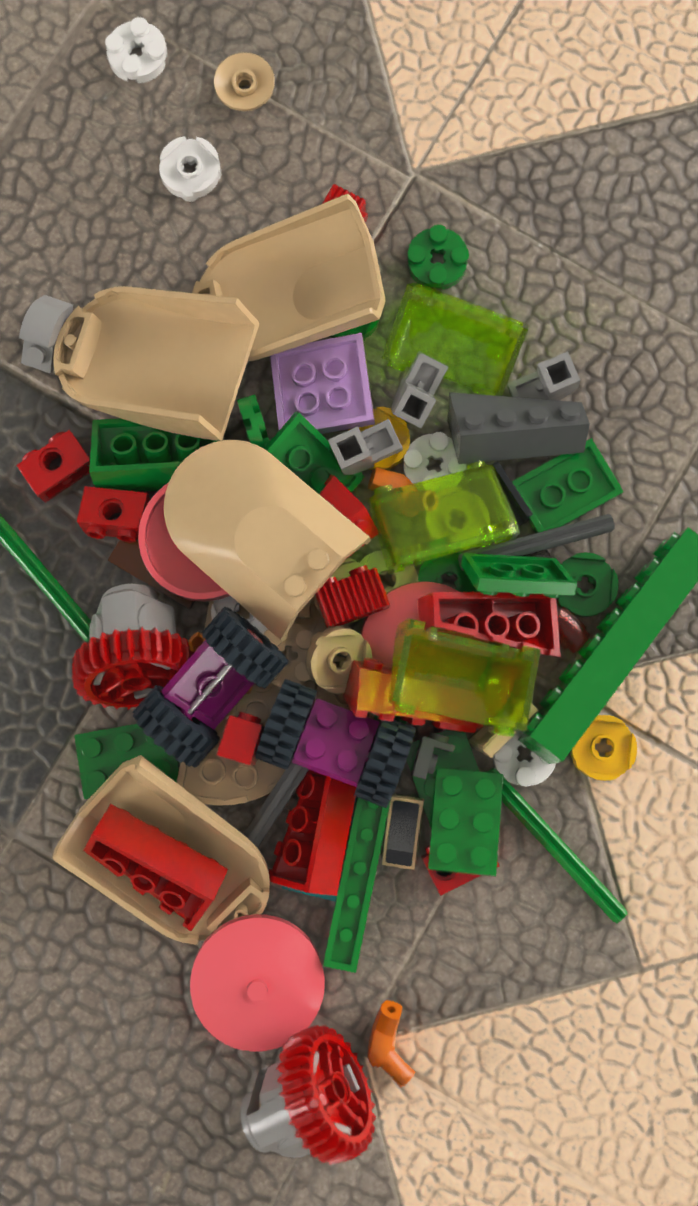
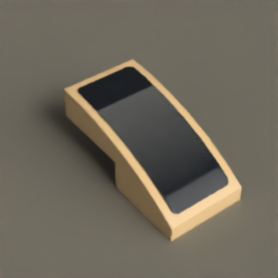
M393 794L391 797L382 865L415 870L424 799Z

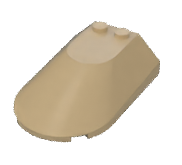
M349 194L335 198L226 244L207 261L208 268L200 282H195L192 292L194 294L238 298L257 319L259 327L248 361L262 359L380 320L386 302L374 242L356 201Z
M222 440L197 449L177 467L165 493L164 519L169 535L178 549L281 641L288 637L287 632L298 613L343 561L361 546L367 545L371 541L367 534L272 454L260 446L246 441Z
M143 756L123 762L87 800L56 845L52 856L55 862L166 937L182 943L198 945V941H205L217 928L230 920L246 915L262 914L269 899V870L263 855L254 843ZM110 804L127 810L132 816L148 825L157 827L161 832L175 840L186 843L190 848L202 855L215 859L220 865L228 869L214 901L192 931H189L182 925L184 919L174 911L168 915L159 908L161 902L150 893L141 895L133 889L130 878L126 875L117 877L83 851Z

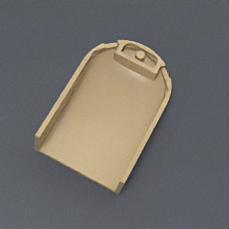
M120 286L108 288L94 294V300L83 308L78 306L69 315L59 332L53 355L54 371L59 376L63 386L62 389L66 394L83 406L144 426L215 441L223 440L259 327L257 319L238 298Z

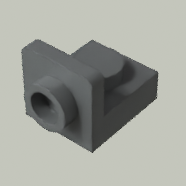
M430 732L429 738L421 737L410 775L426 779L427 773L433 774L438 755L433 754L434 748L454 752L455 745L448 744L449 737Z

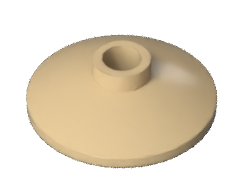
M236 53L227 57L220 63L214 75V87L217 96L226 106L234 110L251 111L257 109L269 100L274 91L275 79L271 66L262 57L253 53ZM244 85L250 86L248 89H240Z

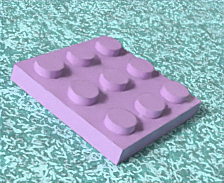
M362 333L310 342L270 356L279 430L295 412L300 413L321 434L352 429L357 426L375 425Z

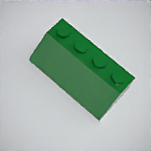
M121 418L93 420L89 473L94 486L97 488L135 492L159 491L164 485L169 483L173 473L186 457L197 449L217 441L171 433Z

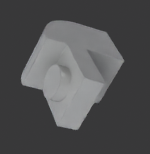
M43 295L31 304L25 314L19 338L24 340L21 364L47 373L54 371L53 355L56 340L63 324L73 312V304L47 295Z
M419 351L405 379L402 378L391 405L393 415L422 428L436 402L433 395L448 366Z
M567 351L539 363L536 372L507 383V388L511 397L561 400L574 392L579 387L581 380Z
M389 419L360 432L357 426L328 440L344 475L368 470L374 467L375 463L403 451Z

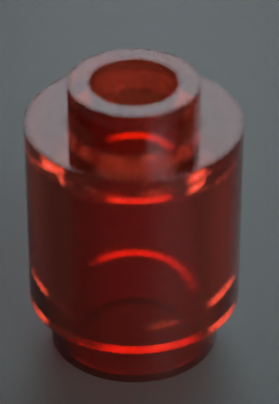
M563 606L559 610L557 609L560 646L564 650L569 649L572 653H575L591 634L585 630L587 626Z

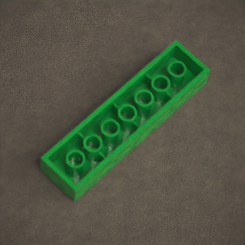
M689 527L679 534L674 531L667 540L663 539L652 553L655 557L648 564L645 563L635 575L634 579L638 582H635L629 589L626 588L615 602L619 607H616L611 613H607L596 627L600 632L596 633L592 639L588 638L577 652L581 656L579 660L576 659L573 664L569 663L558 677L562 681L560 685L546 692L539 702L542 709L539 712L537 711L519 729L523 734L518 741L548 764L559 763L565 760L698 582V534Z

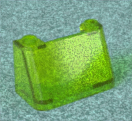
M412 282L406 286L382 359L388 361L387 365L389 367L405 371L406 367H411L420 351L448 366L443 378L472 388L471 390L478 395L503 396L529 325L439 290Z
M478 461L467 465V470L395 489H393L392 485H386L374 490V495L369 498L368 504L374 524L379 531L377 536L388 575L404 571V567L413 565V561L415 566L420 565L423 561L480 546L487 547L493 541L495 544L510 541L520 534L516 518L492 465H485V461Z
M409 618L397 625L388 702L395 705L394 711L414 715L415 710L486 725L494 727V734L514 737L515 731H527L541 649L522 646V652L520 653L521 650L509 648L510 645H494L438 632V628L434 627L424 631L425 622Z

